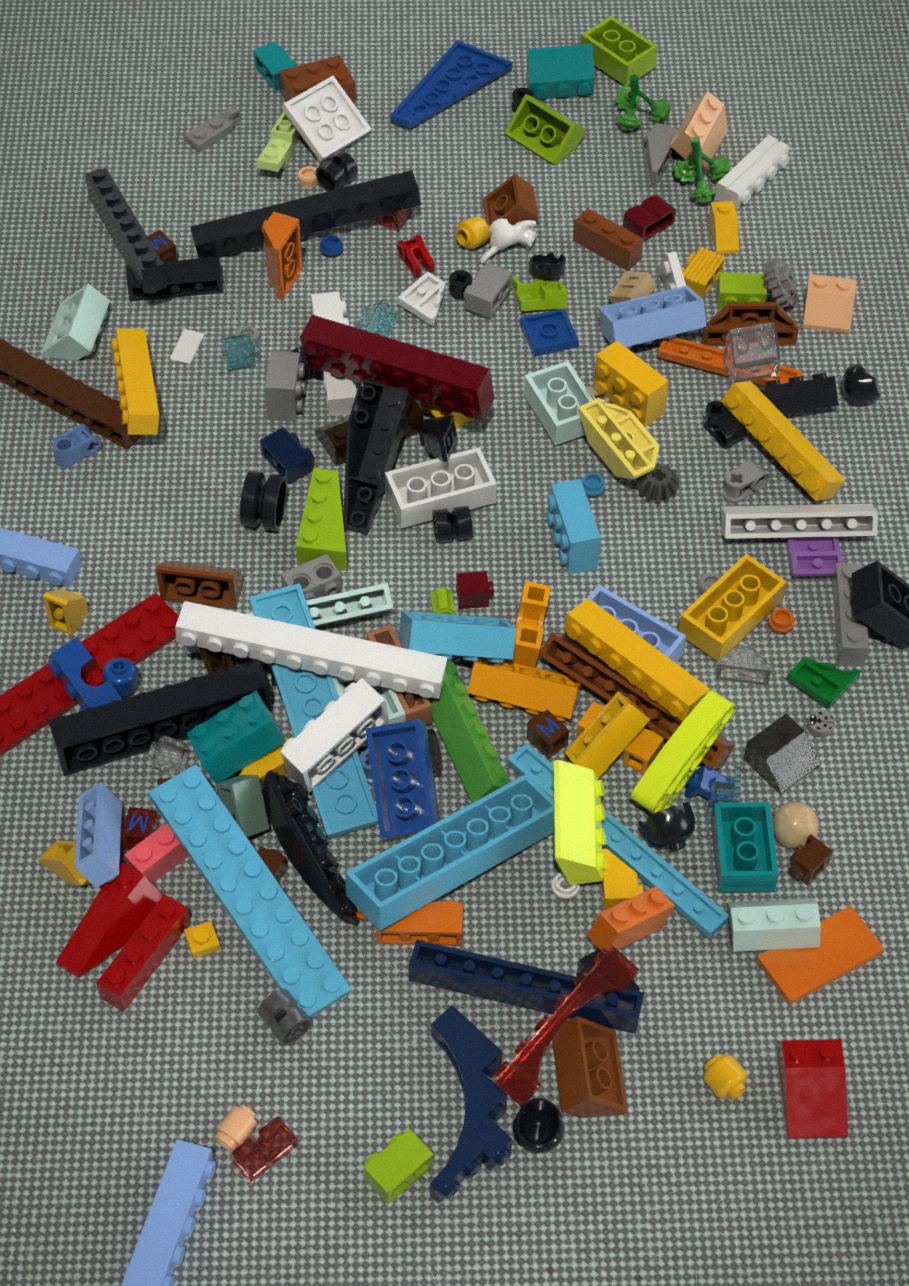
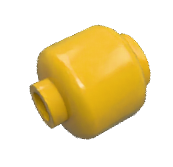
M479 216L463 220L457 227V241L466 249L480 247L488 242L490 227Z
M719 1054L705 1065L704 1081L717 1098L727 1099L731 1097L732 1100H735L746 1091L744 1085L747 1082L748 1074L735 1057Z

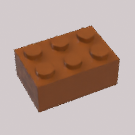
M340 55L279 71L280 92L286 102L329 77L334 76L350 100L356 103L355 81Z

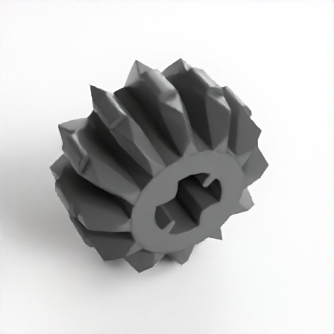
M658 461L654 470L637 478L636 485L641 497L646 496L647 502L655 500L658 505L660 500L668 503L670 498H675L677 488L679 487V477H677L676 469H670L669 464L661 466Z

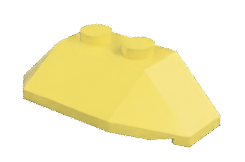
M600 398L578 407V413L588 443L616 477L636 479L654 470L660 445L632 411L615 404L606 403L605 400Z

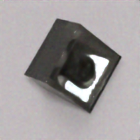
M787 713L747 741L743 760L780 795L820 766V761L805 730Z

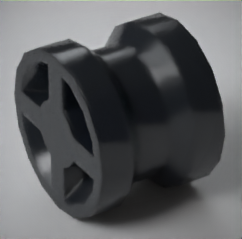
M521 87L513 91L512 111L514 113L525 94L534 97L532 90Z
M457 270L451 273L449 277L450 296L457 300L465 299L464 291L468 285L472 284V276L469 272Z

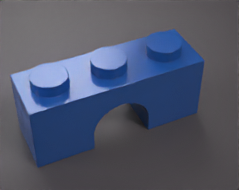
M78 637L50 654L48 668L55 678L60 677L65 684L63 688L66 694L72 700L75 698L81 706L79 708L80 712L86 708H94L114 700H122L109 680L99 686L87 685L82 680L81 671L90 665L93 658Z

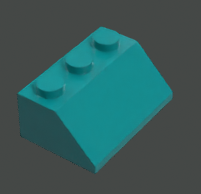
M592 44L527 49L526 86L532 90L534 98L540 100L594 95L595 72Z

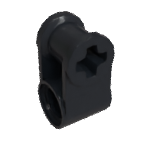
M712 401L707 404L705 409L707 416L704 417L703 427L722 448H727L746 437L747 431L745 426L722 402Z

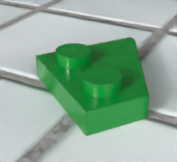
M803 657L787 674L786 680L830 709L859 678L861 671L854 668L852 672L836 669V664L820 663Z

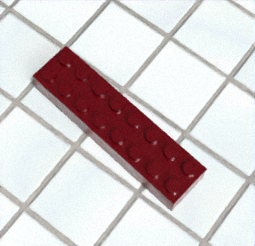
M315 315L311 316L299 337L307 364L316 371L322 370L336 377L348 378L358 384L360 379L408 390L413 397L412 399L426 405L431 404L441 407L448 412L454 411L463 414L471 419L483 420L495 399L490 369L484 366Z

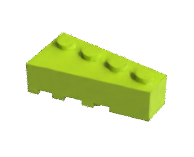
M313 468L295 546L297 565H302L327 554L338 570L347 571L338 470Z

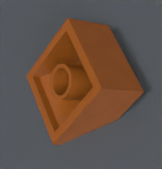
M517 174L512 175L483 198L485 220L489 227L497 219H507L511 225H515L520 221H536L539 218L534 186Z

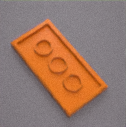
M851 905L820 922V947L768 950L757 956V963L789 1006L883 954L885 949Z

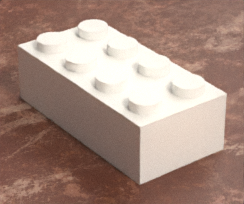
M480 447L452 454L449 460L445 462L437 458L385 472V492L401 528L431 521L433 510L448 509L449 512H452L454 507L469 506L471 510L496 503L497 483Z
M363 678L357 683H351L337 701H331L326 705L323 713L316 720L311 719L303 727V731L296 738L292 737L284 743L280 753L286 771L308 793L312 791L367 741L366 728L383 726L389 721L385 699Z

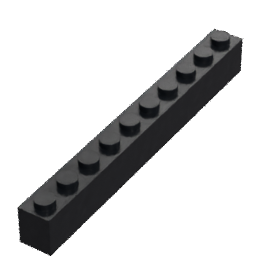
M410 170L190 226L198 258L220 257L263 246L264 233H262V225L266 219H269L273 211L299 219L300 236L416 207L421 205L417 182L413 171Z

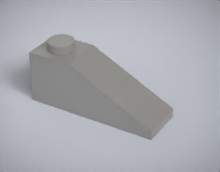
M656 122L652 129L646 132L644 143L647 144L646 158L650 187L654 189L676 152L669 145L678 131L676 128Z

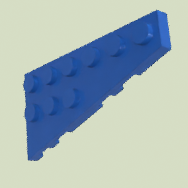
M457 40L390 115L391 122L411 129L513 69V62Z

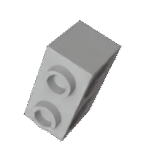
M327 554L281 574L282 588L300 583L306 600L329 596L342 591L341 574Z

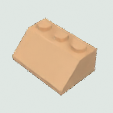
M709 91L703 94L692 104L669 146L684 159L690 160L693 155L690 140L693 137H699L702 153L712 159L728 131L724 104ZM701 159L702 173L709 166L703 159Z

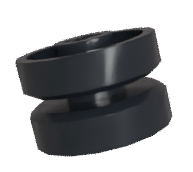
M249 471L247 473L240 501V523L242 526L255 528L261 521L264 529L279 530L286 506V476L272 474L266 481L262 472Z

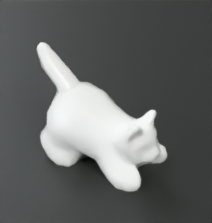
M507 219L495 220L490 226L489 243L491 248L482 255L480 262L482 264L485 263L499 250L517 243L525 245L526 249L530 250L537 236L536 232L533 231L536 221L526 220L511 225Z

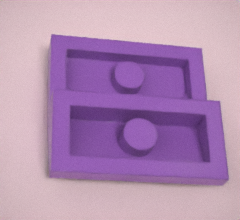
M838 537L786 538L788 559L793 577L833 576L836 563H843V555L839 549Z

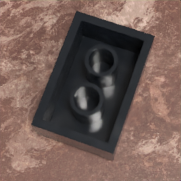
M878 560L853 572L851 590L854 598L853 612L857 619L862 620L903 650L909 647V584Z

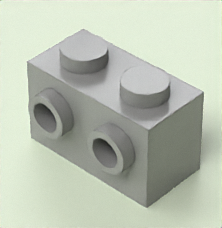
M487 263L482 271L479 270L477 272L474 282L468 285L464 291V298L466 299L465 309L491 318L512 289V272Z

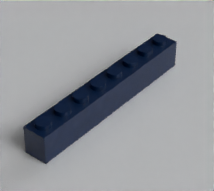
M417 939L409 962V981L570 1019L579 1016L605 1027L636 1034L644 992Z

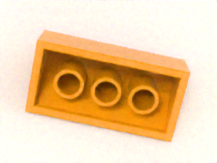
M480 657L478 661L474 662L467 693L473 694L474 698L480 701L487 702L490 699L500 701L499 704L508 708H515V705L524 707L525 711L531 714L539 715L541 712L548 710L559 721H566L567 718L571 719L575 714L584 684L569 675L509 662V660L505 659L503 663L488 661L486 657Z

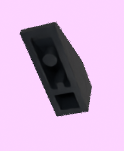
M454 415L425 419L421 428H419V438L421 442L425 443L426 450L442 462L449 460L458 439Z

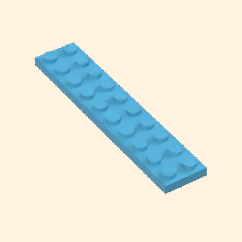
M300 583L249 597L254 616L315 629ZM270 663L293 737L296 738L303 731V727L311 719L316 720L323 713L326 705L331 701H337L339 696L331 675H319L308 670L291 669L284 665ZM356 750L312 790L327 839L379 824L377 808Z
M197 764L148 792L149 798L279 990L287 989L297 1001V1007H301L309 1018H312L350 994L352 989Z

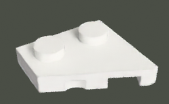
M426 272L398 297V304L433 326L445 292L446 283L430 272Z

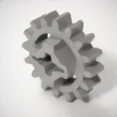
M780 257L766 261L764 264L766 268L764 269L766 274L764 284L770 292L771 298L776 300L782 308L795 305V302H797L795 290L797 281L788 265L785 266V262H781Z

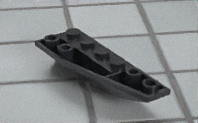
M360 379L348 420L346 434L343 517L344 529L366 535L370 531L385 491V472L392 470L413 397L408 390Z
M272 770L268 771L262 785V795L266 813L284 852L301 878L317 897L340 919L356 925L359 923L355 913L357 907L346 896V882L336 870V859L326 847V836L316 824L315 819L317 816L305 799L307 796L305 789L300 783L289 780L285 775H280Z

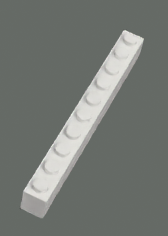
M187 601L183 603L175 626L176 642L186 646H197L213 652H224L241 658L248 657L261 660L264 663L280 664L291 669L308 670L319 675L326 674L340 677L347 681H359L363 678L370 686L391 688L397 692L414 693L425 698L439 699L446 674L447 657Z

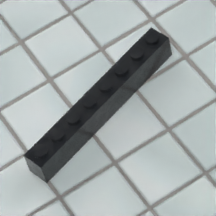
M107 168L86 173L88 197L144 294L167 288L164 264Z

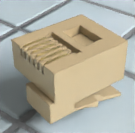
M626 271L608 297L612 304L658 292H652L656 285L649 272Z

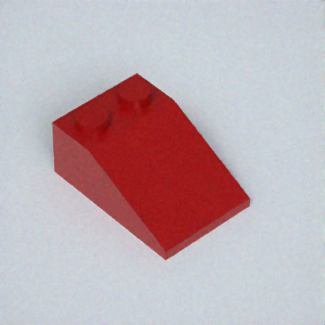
M841 1039L782 1041L778 1052V1065L787 1138H848L846 1074Z

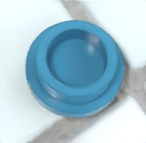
M588 473L581 480L585 493L588 496H598L605 490V481L598 473Z

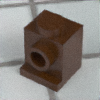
M810 834L805 848L801 846L791 858L793 864L789 868L790 874L796 880H801L808 886L829 865L833 851Z

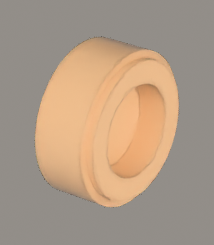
M312 166L301 168L298 171L299 184L306 188L317 186L319 184L315 175L317 168Z

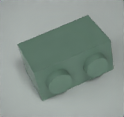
M239 775L216 783L219 798L246 837L270 829L262 795V785L258 775Z

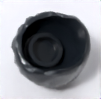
M853 364L846 369L843 377V390L851 403L863 405L880 398L876 378L867 374L866 369L861 364Z
M542 1098L531 1099L523 1104L516 1114L512 1126L514 1139L518 1145L533 1154L547 1153L550 1150H554L560 1144L565 1130L558 1107L554 1103Z

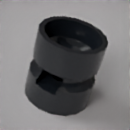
M338 151L316 169L315 175L319 184L326 191L341 188L345 182L351 180L358 173L356 162L348 153Z
M469 506L454 507L452 512H449L448 509L432 511L433 528L437 543L451 541L453 537H456L458 540L473 537Z

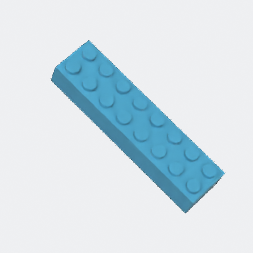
M525 774L347 871L346 896L381 931L554 833V799Z

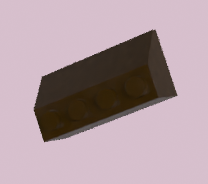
M412 399L401 440L419 434V428L423 424V411L415 399ZM350 416L314 430V433L335 466L346 462V434Z

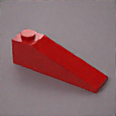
M121 862L119 865V875L111 882L104 883L58 957L56 965L81 978L107 960L109 954L122 945L123 947L163 894L145 875Z

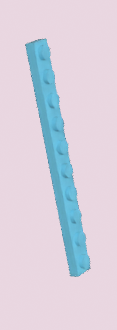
M526 743L508 758L507 765L520 776L527 774L554 799V766ZM605 810V820L602 821V828H604L606 835V845H602V847L608 849L637 873V877L650 888L657 886L675 905L674 909L709 939L729 921L730 915Z

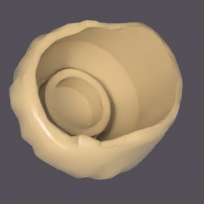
M791 801L783 804L775 811L772 818L774 836L782 847L798 849L801 846L805 848L808 836L812 834L817 838L819 833L818 828L820 824L816 812L812 807L803 802Z

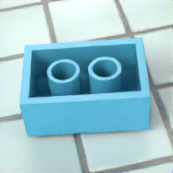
M581 479L551 484V493L547 495L549 511H546L548 526L553 527V542L555 545H559L560 548L559 560L561 565H565L568 574L598 569L601 537Z

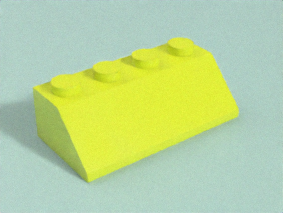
M555 760V860L570 886L603 881V870L607 869L606 856L604 852L602 853V845H606V835L604 828H602V821L605 820V809L603 804H601V797L605 795L603 781L598 780L592 769Z

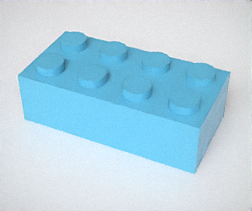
M401 610L398 639L405 649L437 654L448 659H452L453 655L463 656L462 659L478 661L479 657H486L488 661L503 663L504 659H513L516 627L504 618Z

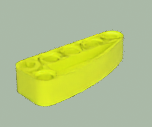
M714 690L709 691L661 749L635 786L631 799L653 814L671 807L732 716L736 707L735 704Z

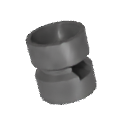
M281 989L272 993L260 1004L257 1011L267 1027H272V1033L284 1046L299 1040L312 1025L309 1016L301 1007H297V1001L287 989Z

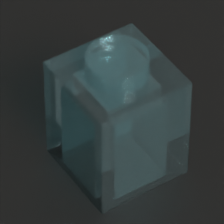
M250 333L221 339L223 356L228 372L256 367L255 357L259 356L257 343H252Z

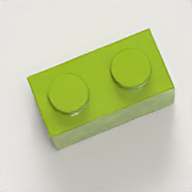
M719 272L717 309H722L729 302H766L767 288L764 284L766 274Z
M410 1128L403 1134L398 1133L393 1136L387 1144L388 1147L380 1153H373L365 1161V1166L363 1167L364 1179L387 1204H390L434 1166L433 1152Z

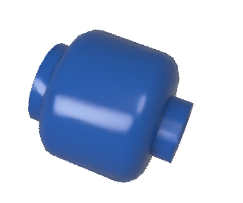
M114 658L103 667V683L109 680L121 697L130 695L135 691L138 686L137 668L131 660Z

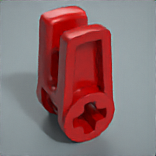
M419 234L407 241H397L396 247L399 257L404 261L414 278L421 276L420 262L426 272H434V261Z

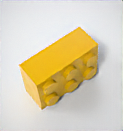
M617 340L596 354L593 388L600 395L605 396L613 404L632 411L644 427H647L665 413L669 380Z

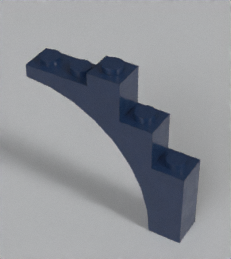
M453 1005L431 1023V1037L446 1053L456 1070L463 1091L465 1105L464 1125L457 1146L446 1166L430 1183V1196L438 1204L445 1197L447 1199L453 1197L460 1188L459 1184L466 1177L470 1179L475 1176L481 1169L482 1164L491 1171L497 1164L499 1166L505 1164L512 1155V1138L495 1123L507 1111V1094L490 1079L502 1068L503 1051Z

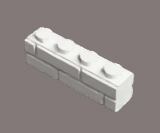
M770 135L767 136L716 183L715 199L719 202L734 201L735 209L741 204H747L751 195L755 191L759 192L767 180H772L780 167H786L790 159L788 156L789 145L781 141L778 142L776 138Z

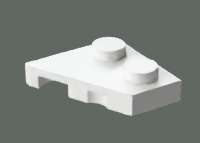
M677 252L667 253L657 268L667 290L686 286Z

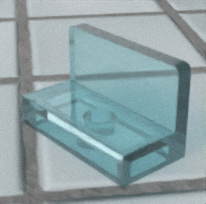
M382 299L365 308L356 328L389 338L400 314Z
M735 765L732 783L712 782L707 807V820H711L714 803L739 802L741 766Z

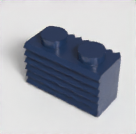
M282 427L276 432L274 431L272 434H269V436L261 438L260 448L262 456L273 466L279 475L286 476L288 484L313 471L314 455L309 448L306 447L304 449L300 445L299 438L294 432L289 433L285 427Z

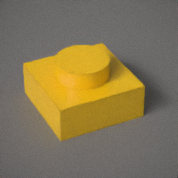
M211 921L184 929L193 959L221 950Z

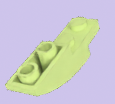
M284 111L271 130L270 141L257 159V168L279 172L281 168H286L292 157L300 133Z

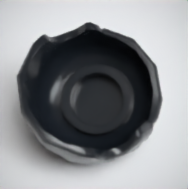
M553 252L548 253L546 256L533 255L529 261V269L535 277L541 280H555L564 271L565 255L561 254L559 258H556Z

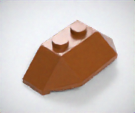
M729 302L706 323V327L703 328L701 344L707 346L796 345L799 327L777 302Z

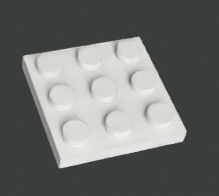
M334 76L287 101L281 107L320 162L367 135L372 130Z

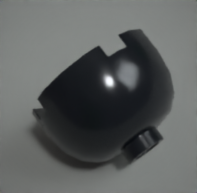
M689 802L682 803L684 809L680 808L677 810L676 806H672L647 817V824L642 821L638 822L642 835L652 847L658 849L669 848L671 852L686 847L685 841L692 836L695 830V817Z

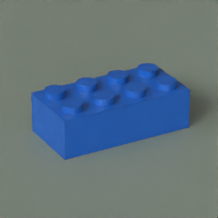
M417 719L366 728L381 839L393 841L410 838L439 822L440 816L426 723Z

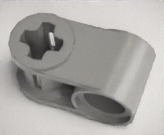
M748 459L726 474L725 483L727 485L723 489V498L729 503L742 502L751 494L760 491L769 481L770 475L754 461Z

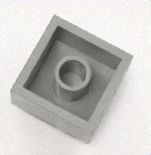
M271 351L265 383L268 420L297 422L298 412L303 411V398H301V394L306 392V380L302 379L305 375V363H301L300 353Z

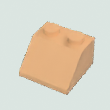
M809 274L802 327L849 333L855 299L856 279Z

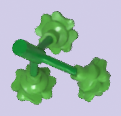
M633 74L630 76L631 88L624 85L622 89H617L614 102L618 103V109L626 110V114L616 117L615 120L618 121L620 128L623 130L634 131L636 127L642 125V122L634 115L640 97L651 108L649 112V119L658 123L668 118L671 102L663 98L656 102L646 96L639 89L638 75Z
M693 137L690 140L693 151L691 159L686 161L678 160L672 169L675 172V178L682 183H693L695 178L698 177L697 189L689 197L695 198L696 204H704L712 200L716 190L706 187V180H703L701 159L708 163L710 169L708 176L713 181L722 179L730 171L729 165L731 160L726 155L710 159L702 153L699 137Z

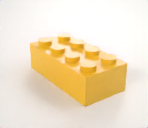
M745 554L681 614L678 631L686 635V639L717 662H720L783 601L787 581Z

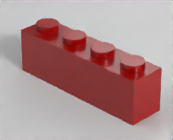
M165 894L161 897L96 982L100 999L123 1012L127 1009L182 936L184 929H187L191 924L188 907Z

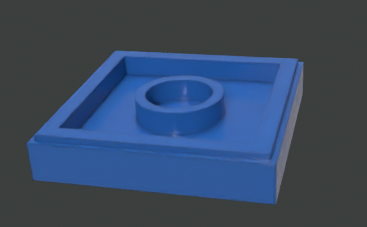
M564 308L521 317L519 320L533 357L579 347V340Z

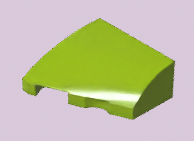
M512 277L514 293L521 311L567 309L568 291L562 282L534 279L531 283H521L519 281L520 277Z

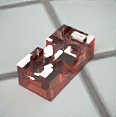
M278 1116L258 1131L259 1138L255 1142L249 1138L230 1153L232 1163L250 1184L298 1146L297 1137ZM246 1168L251 1172L250 1175L246 1173Z

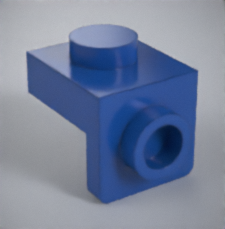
M704 765L694 771L686 783L685 796L692 798L700 794L714 803H726L731 779Z

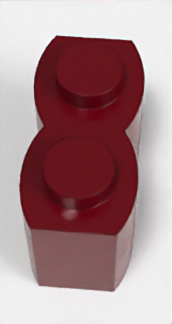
M658 195L646 198L641 205L631 207L625 212L623 227L643 238V241H646L658 231L667 229L675 222L676 209Z

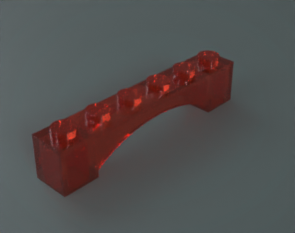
M612 946L608 951L603 948L593 959L596 965L589 973L584 970L573 983L576 988L569 996L564 993L554 1004L557 1010L550 1018L545 1015L534 1027L537 1033L530 1041L525 1038L514 1051L517 1056L510 1064L505 1061L495 1072L498 1078L494 1083L520 1106L529 1101L542 1086L538 1081L543 1057L553 1037L569 1017L582 1006L599 996L613 991L621 994L639 974L640 969L615 947Z

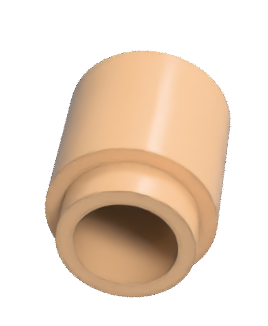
M241 1105L240 1108L233 1106L217 1127V1134L214 1137L215 1141L228 1151L234 1152L237 1147L240 1148L256 1127L257 1121L254 1119L256 1114L245 1105Z

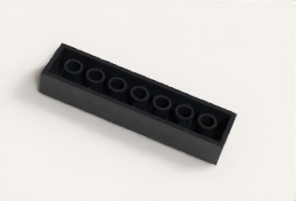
M260 661L244 662L239 666L220 669L205 676L193 677L174 685H165L160 689L141 692L129 698L114 700L105 705L86 708L81 712L62 715L48 721L63 775H71L189 740L187 732L191 731L195 726L204 723L217 715L221 710L230 707L244 696L256 690L272 713L269 684Z

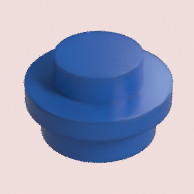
M327 235L320 243V250L327 256H335L342 252L343 243L338 236Z

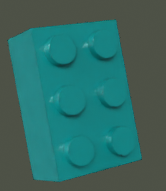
M257 690L244 696L240 701L221 710L217 715L202 724H198L191 731L187 732L200 763L215 784L225 780L286 742L271 711Z
M770 802L714 803L711 825L718 893L775 892L779 873Z

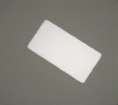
M184 329L170 359L190 364L204 333Z

